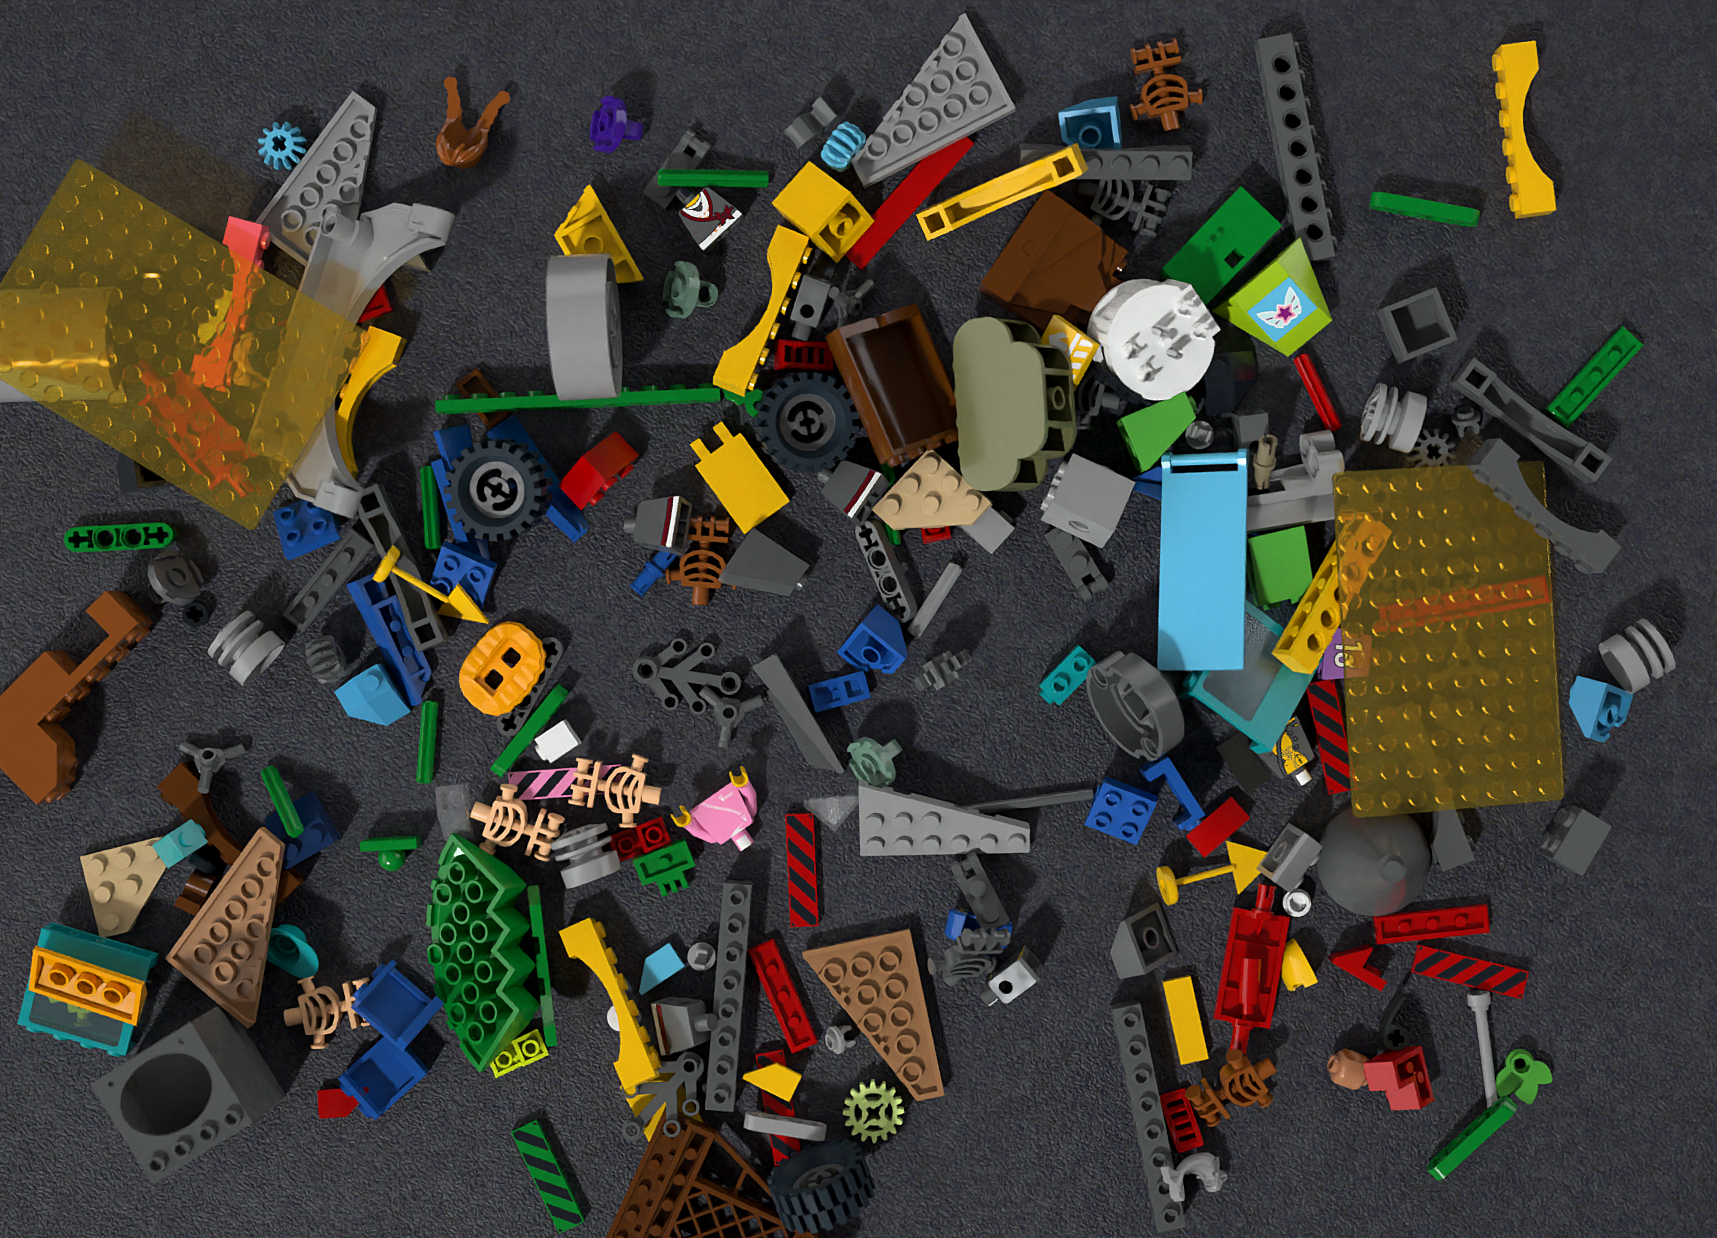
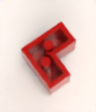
M615 431L582 455L558 486L580 510L588 504L595 506L605 497L603 491L607 492L617 483V477L620 476L624 479L634 470L635 467L632 464L639 455Z
M1406 1046L1400 1051L1388 1049L1363 1063L1364 1076L1368 1082L1369 1090L1385 1091L1391 1110L1421 1109L1435 1101L1422 1046Z

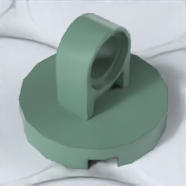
M678 261L674 264L676 266L675 271L668 272L664 283L663 301L669 303V308L665 309L666 313L670 317L683 319L692 313L695 306H712L718 298L716 286L710 282L699 280V273L694 264L684 261ZM707 286L709 296L705 301H700L698 298L699 290Z
M861 737L847 748V753L851 752L852 756L848 762L859 780L867 781L868 784L870 783L878 788L888 787L894 782L896 774L891 759L903 749L895 738L881 746L873 739Z

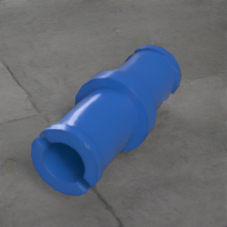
M659 551L650 562L647 561L644 564L645 568L629 586L640 596L644 597L656 580L663 578V572L678 555Z

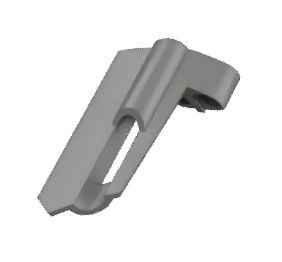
M1330 430L1300 435L1299 446L1303 464L1271 471L1270 485L1268 487L1270 493L1247 497V533L1335 519V476L1344 473V459L1340 450H1335V441ZM1253 476L1248 477V489L1255 488L1251 484Z

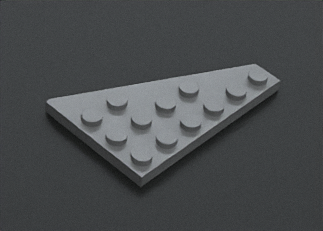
M965 13L959 16V20L923 64L912 83L908 84L903 91V95L894 103L883 118L882 123L873 135H870L864 147L852 159V166L864 189L1016 111Z
M354 91L351 92L255 222L270 226L271 241L305 267L320 223L326 213L333 211L354 220H358L377 109Z

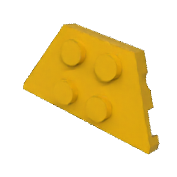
M591 185L586 186L584 193L576 205L572 207L564 223L560 225L554 234L564 254L610 253L614 262L617 284L643 282L642 274Z

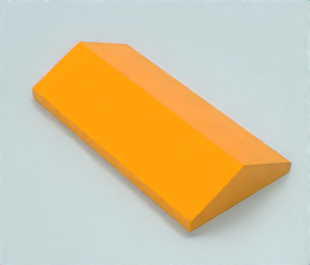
M35 946L33 949L29 991L137 1026L147 996L144 981L39 946Z

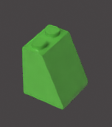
M1182 392L1171 399L1163 400L1125 416L1116 422L1137 474L1148 470L1196 419L1194 413L1198 410L1192 396L1187 397L1186 393Z
M1304 526L1247 539L1246 570L1255 606L1263 605L1264 610L1280 607V601L1291 599V604L1301 602L1313 580Z

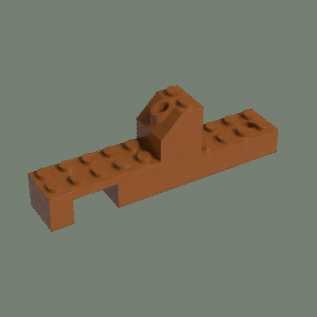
M105 591L86 610L109 636L80 665L64 650L45 651L0 696V768L36 805L47 802L50 804L55 800L61 801L71 792L69 786L75 782V771L78 766V759L75 757V741L58 725L56 720L60 722L65 719L71 712L69 707L76 700L81 702L91 692L89 688L96 681L101 682L111 672L109 668L116 661L119 663L124 660L131 652L129 648L136 641L139 643L144 640L151 632L149 628L154 622L123 591Z

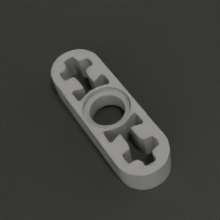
M748 1111L745 1114L743 1127L758 1132L823 1141L825 1140L827 1125L811 1120Z

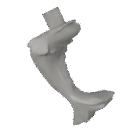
M1206 1152L1195 1153L1186 1157L1175 1170L1170 1167L1160 1168L1163 1181L1169 1184L1170 1196L1175 1202L1185 1200L1184 1175L1197 1174L1196 1178L1202 1180L1208 1192L1219 1191L1223 1182L1227 1180L1226 1172L1219 1169V1157H1214L1211 1153Z

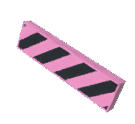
M602 765L599 779L607 781L613 771L622 765ZM589 766L588 774H593L594 766ZM577 767L509 772V784L518 787L517 791L514 792L513 798L528 800L572 796L573 789H570L571 784H577L578 777L573 776V772H577ZM622 772L615 776L614 783H620ZM584 779L583 786L591 787L592 780ZM598 790L597 793H596V795H597V794H605V792H604V791L602 792V791H599V790Z

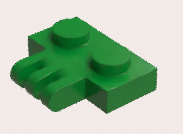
M686 838L633 857L632 860L642 886L656 881L662 897L668 896L666 884L670 885L673 893L679 892L677 880H680L683 889L689 888L684 870L695 867V861Z

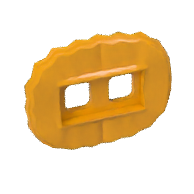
M506 621L491 628L471 650L461 667L459 683L463 695L474 707L484 714L499 716L511 712L531 692L532 687L538 682L540 674L545 670L547 655L543 649L542 641L522 623ZM511 647L521 655V659L513 668L503 661V655ZM493 669L503 676V682L496 690H493L485 682V678Z

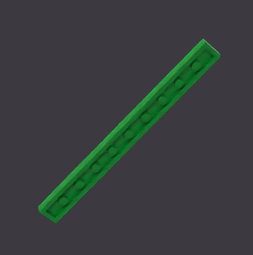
M713 383L697 384V389H686V385H670L669 390L659 391L658 386H643L641 391L630 392L629 387H622L619 398L566 401L559 400L557 392L556 395L545 396V391H529L528 396L516 397V392L499 393V398H488V394L485 393L471 394V399H460V395H443V400H435V411L442 415L721 402L720 388H714Z

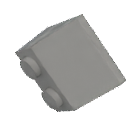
M1288 823L1256 869L1290 893L1292 889H1296L1304 879L1303 874L1307 868L1318 861L1321 854L1320 850L1323 846L1305 832Z

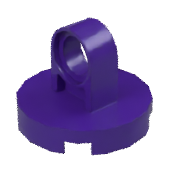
M609 95L603 97L600 100L603 106L600 111H594L590 124V140L596 143L593 149L610 154L619 146L622 138L642 140L644 125L627 120V110L624 101Z

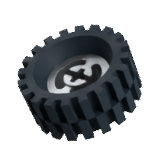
M814 372L789 373L784 375V378L773 381L771 383L772 387L769 390L765 389L761 396L764 398L761 403L757 402L755 410L759 411L758 418H754V425L758 426V432L755 435L757 440L762 442L763 446L761 448L764 453L769 454L772 457L771 460L775 463L804 473L822 472L823 468L830 469L836 466L834 463L836 460L843 461L847 456L845 453L846 449H852L855 441L852 440L853 433L858 434L859 426H855V419H859V415L856 410H853L852 405L854 403L851 396L846 394L847 389L843 384H837L835 382L836 379ZM810 401L819 409L818 413L810 409L795 410L791 414L790 420H787L789 411L799 402ZM804 417L810 418V422L806 424V427L800 426L799 421L804 420ZM820 423H822L820 433L811 441L798 442L791 436L792 430L804 435H808L807 432L815 433L819 429Z
M500 438L473 444L472 447H468L460 452L462 456L455 458L451 463L455 467L454 470L447 471L445 479L451 480V485L444 486V494H451L452 500L446 502L448 509L455 508L457 514L453 515L452 518L456 523L461 521L465 523L462 530L466 533L475 531V538L481 540L490 538V541H499L524 534L542 521L540 516L547 514L549 509L545 504L547 501L552 500L553 492H547V486L553 485L552 477L545 478L544 471L549 470L546 462L539 464L537 459L541 455L536 450L529 452L527 450L529 445L523 442L515 443V439L506 438L500 440ZM493 469H500L502 475L489 479L488 481L492 484L484 487L487 475ZM502 483L501 489L506 493L499 494L500 488L496 485ZM518 487V494L514 504L506 509L501 508L500 502L513 498L514 496L511 493L516 492Z

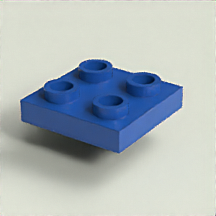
M301 499L273 511L283 552L289 561L341 539L339 534L341 524L336 513L315 506L312 502Z
M445 541L441 547L429 586L449 596L459 583L478 608L482 610L498 564Z
M1105 776L1102 784L1098 786L1084 825L1137 845L1157 804L1158 796Z

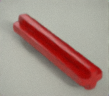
M1304 353L1295 357V366L1325 429L1331 432L1340 429L1342 424L1309 354Z

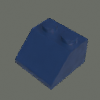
M314 790L292 802L304 828L303 834L298 835V837L292 838L287 834L278 812L264 819L266 828L285 844L282 862L285 870L296 866L342 839Z

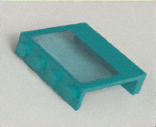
M1245 600L1244 669L1190 672L1182 682L1183 689L1179 696L1183 699L1192 696L1196 697L1250 737L1253 742L1249 748L1257 754L1273 750L1319 665L1312 674L1298 673L1290 670L1275 657L1272 651L1285 629Z
M54 922L41 929L37 944L39 947L144 981L145 985L149 970L157 964L159 953ZM29 976L17 1024L26 1026V1029L31 1032L53 1034V1037L58 1040L80 1042V1045L85 1048L107 1050V1053L112 1056H126L135 1048L136 1043L131 1042L135 1025L29 991Z

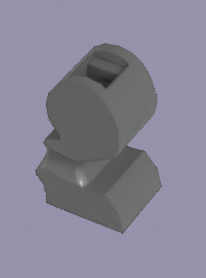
M821 96L813 103V110L810 113L798 116L784 131V134L789 136L794 142L798 151L822 135L824 129L832 127L840 120L838 115Z

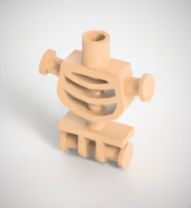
M633 754L634 760L631 767L621 766L616 768L607 781L599 779L602 761H596L593 774H588L589 765L593 764V760L577 757V772L574 771L573 776L578 777L577 784H571L570 789H573L572 799H569L568 803L585 806V802H583L584 792H588L587 807L593 808L597 791H604L608 808L612 812L622 813V823H619V827H636V823H633L634 813L640 811L642 802L659 805L662 788L645 785L647 774L642 772V768L645 762L648 763L649 759L643 756ZM626 772L620 783L613 782L618 773ZM631 774L635 775L631 784L625 785ZM584 779L592 780L591 787L583 786ZM611 793L617 794L619 807L613 803ZM623 795L628 796L629 807H626Z
M501 784L502 796L496 797L492 807L477 801L475 802L470 817L486 823L482 835L487 839L479 845L480 849L490 855H494L496 844L503 847L511 846L524 833L531 837L525 855L530 856L534 845L537 844L540 847L538 851H535L534 856L542 861H550L551 856L549 853L552 849L550 843L554 841L552 837H559L560 835L558 828L560 823H563L565 820L563 816L549 813L548 825L544 824L543 820L547 810L542 808L534 826L527 824V807L523 801L513 798L514 792L518 788L513 784ZM506 807L508 808L509 816L505 815ZM516 810L520 813L521 821L515 819ZM500 825L506 827L502 832H496ZM510 829L517 831L514 836L506 837Z
M314 976L298 980L297 983L302 985L304 994L298 997L300 1007L284 1010L286 1025L293 1026L303 1023L305 1034L313 1035L311 1049L327 1048L328 1044L325 1043V1034L332 1033L340 1026L342 1012L348 1011L351 1029L360 1026L358 1013L351 1008L356 1000L353 997L352 983L353 985L356 984L358 990L363 983L367 985V982L370 981L369 977L354 980L352 983L351 981L343 983L345 1000L340 1001L338 995L330 987L321 986L315 989L312 982ZM324 995H326L332 1003L328 1004ZM334 1014L335 1018L333 1025L331 1027H328L330 1022V1015ZM320 1017H322L321 1027L318 1028ZM365 1019L361 1022V1026L370 1025Z

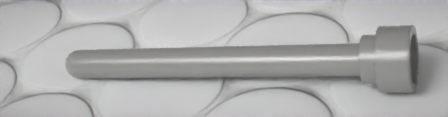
M1477 990L1467 993L1468 1006H1471L1472 1011H1475L1487 1108H1489L1498 1099L1486 1012L1489 1009V1004H1491L1490 991Z

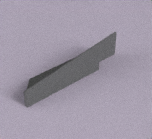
M775 653L753 666L754 671L770 689L767 693L808 764L841 774L844 773L845 769L778 654Z

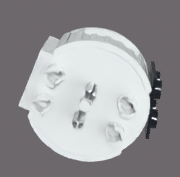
M1169 278L1164 282L1150 279L1130 280L1107 292L1098 302L1090 317L1087 336L1100 344L1093 357L1097 368L1090 365L1088 368L1094 372L1092 377L1096 381L1114 389L1113 393L1123 401H1129L1135 406H1139L1141 403L1150 407L1152 404L1145 399H1171L1173 396L1191 389L1202 378L1214 352L1215 341L1212 336L1219 332L1220 328L1191 284Z

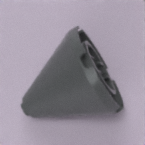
M1360 803L1348 807L1328 822L1318 839V843L1323 846L1320 850V857L1317 863H1315L1320 883L1336 903L1351 912L1366 916H1381L1396 912L1416 898L1427 880L1430 867V852L1425 835L1409 815L1393 806L1380 803Z

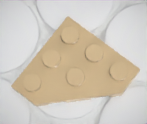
M926 450L872 510L893 530L941 528L958 525L973 526L992 506V503L978 490L972 488L935 451Z
M165 835L80 857L101 937H109L132 930L137 917L148 903L157 888L158 882L168 869L152 846L165 837Z

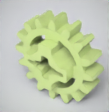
M871 1079L870 1086L866 1087L863 1082H860L859 1091L854 1088L850 1090L853 1098H845L844 1103L850 1106V1108L843 1109V1115L850 1116L845 1121V1125L854 1126L852 1129L853 1136L860 1132L862 1133L861 1141H865L867 1136H871L872 1142L876 1143L877 1136H881L886 1141L888 1131L893 1134L897 1133L894 1124L902 1125L903 1119L897 1115L904 1113V1107L897 1106L902 1102L901 1096L893 1097L896 1091L894 1087L886 1090L885 1081L880 1086H876L875 1080ZM870 1093L880 1094L878 1097L867 1096ZM856 1103L862 1109V1114L858 1120L854 1111ZM889 1103H891L893 1109L891 1119L885 1113V1108ZM868 1107L872 1109L879 1107V1115L877 1116L873 1113L871 1116H868ZM879 1125L881 1128L869 1129L868 1126Z

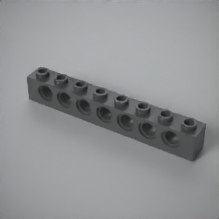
M1292 33L1258 39L1254 45L1292 243L1299 237L1301 238L1311 264L1328 261L1335 257L1334 252L1338 251V245L1335 235H1331L1329 224H1332L1331 210L1329 207H1325L1324 202L1327 189L1324 179L1320 180L1318 171L1321 168V158L1319 152H1315L1313 141L1316 140L1315 127L1313 124H1309L1307 115L1311 109L1309 98L1304 96L1302 85H1305L1304 71L1302 68L1298 69L1299 45L1297 40L1293 41ZM1283 61L1287 65V72H1278L1274 67V62ZM1280 89H1289L1293 94V99L1284 100L1281 98ZM1285 117H1295L1298 121V127H1288L1285 123ZM1291 144L1301 145L1304 151L1303 155L1295 156L1291 152ZM1296 172H1305L1309 177L1308 184L1299 183L1296 179ZM1302 199H1310L1314 203L1313 212H1307L1302 208ZM1313 226L1319 230L1320 237L1318 240L1308 237V227Z
M725 879L723 883L713 1014L717 1017L718 1025L714 1031H711L705 1110L733 1112L735 1108L753 882Z
M1137 999L1109 1004L1154 1224L1158 1233L1184 1228L1186 1224L1181 1201L1175 1202L1171 1199L1169 1184L1163 1181L1160 1169L1161 1167H1170L1174 1170L1141 1004Z

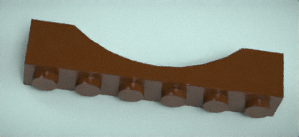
M189 761L181 762L156 786L161 791L160 796L166 803L171 806L174 804L181 811L180 816L185 822L192 819L194 823L199 824L205 832L207 844L211 846L214 844L221 851L220 857L232 866L245 847L231 837L220 823L213 809L209 792L203 794L197 791L201 776L199 771ZM282 865L275 907L282 905L306 881L294 867L285 870Z

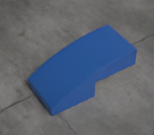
M864 671L806 686L813 713L871 698Z

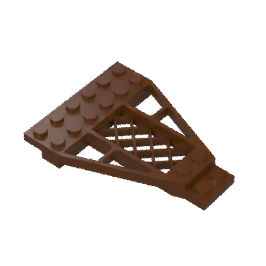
M666 1106L606 1238H705V1235L719 1231L721 1238H726L723 1229L737 1224L742 1235L740 1238H758L760 1236L769 1238L768 1233L779 1229L783 1230L785 1238H790L787 1231L788 1228L783 1226L776 1210L739 1193L740 1186L747 1173L771 1196L767 1185L768 1181L716 1128L678 1112V1121L681 1124L680 1133L675 1137L665 1135L663 1127L667 1122ZM669 1123L667 1127L668 1131L670 1133H676V1124ZM714 1140L743 1167L733 1189H727L698 1174ZM692 1186L699 1189L689 1193ZM705 1194L709 1207L695 1212L690 1199ZM710 1194L725 1201L714 1205ZM686 1201L690 1214L678 1218ZM730 1205L735 1219L721 1223L716 1210ZM736 1206L751 1213L739 1216ZM711 1212L716 1226L702 1230L697 1217ZM756 1217L761 1230L746 1235L742 1222ZM762 1218L776 1223V1225L765 1228ZM693 1219L697 1233L686 1237L683 1236L679 1224ZM796 1229L793 1231L791 1238L822 1237L818 1233H811L809 1229L804 1234L798 1233Z

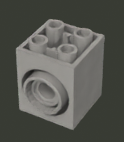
M1073 453L1068 462L1062 461L1053 477L1052 486L1040 507L1041 510H1044L1041 520L1103 548L1118 524L1135 482L1117 474L1108 467L1095 464Z

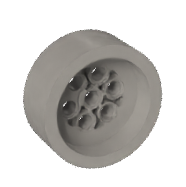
M610 253L551 256L548 262L546 286L547 326L551 367L558 398L561 401L619 398L622 388V332L618 286L612 255Z

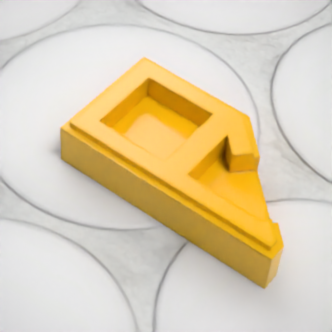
M776 1062L766 1067L746 1072L742 1079L789 1102L802 1075Z

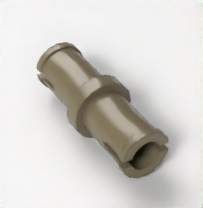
M1267 434L1265 443L1264 435L1259 438L1258 452L1253 458V466L1255 468L1251 484L1257 489L1263 488V481H1265L1264 488L1269 487L1271 471L1276 465L1274 455L1278 440L1273 435Z

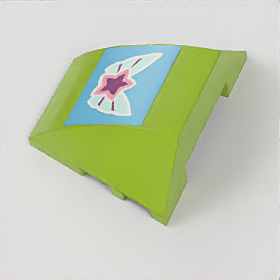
M1300 237L1235 293L1230 294L1212 309V312L1286 356H1290L1332 321L1331 314Z

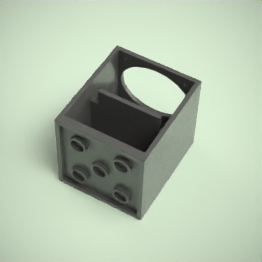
M220 1005L91 1083L92 1088L152 1185L247 1127L286 1096L243 1025Z

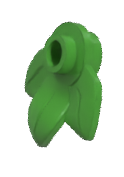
M1515 1049L1507 1055L1505 1067L1497 1074V1093L1502 1097L1514 1092L1523 1102L1532 1104L1537 1095L1538 1084L1552 1082L1550 1069L1545 1063L1534 1060L1528 1051ZM1518 1058L1523 1059L1521 1067H1515V1061Z

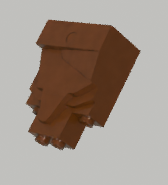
M1045 189L981 281L978 291L1020 320L1030 323L1042 335L1053 315H1060L1076 327L1078 325L1087 331L1090 317L1098 302L1107 292L1123 283L1112 274L1116 273L1119 275L1128 263L1124 259L1128 251L1102 233V229L1071 205Z

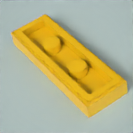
M1186 975L1163 980L1164 993L1180 1064L1209 1059L1191 976Z

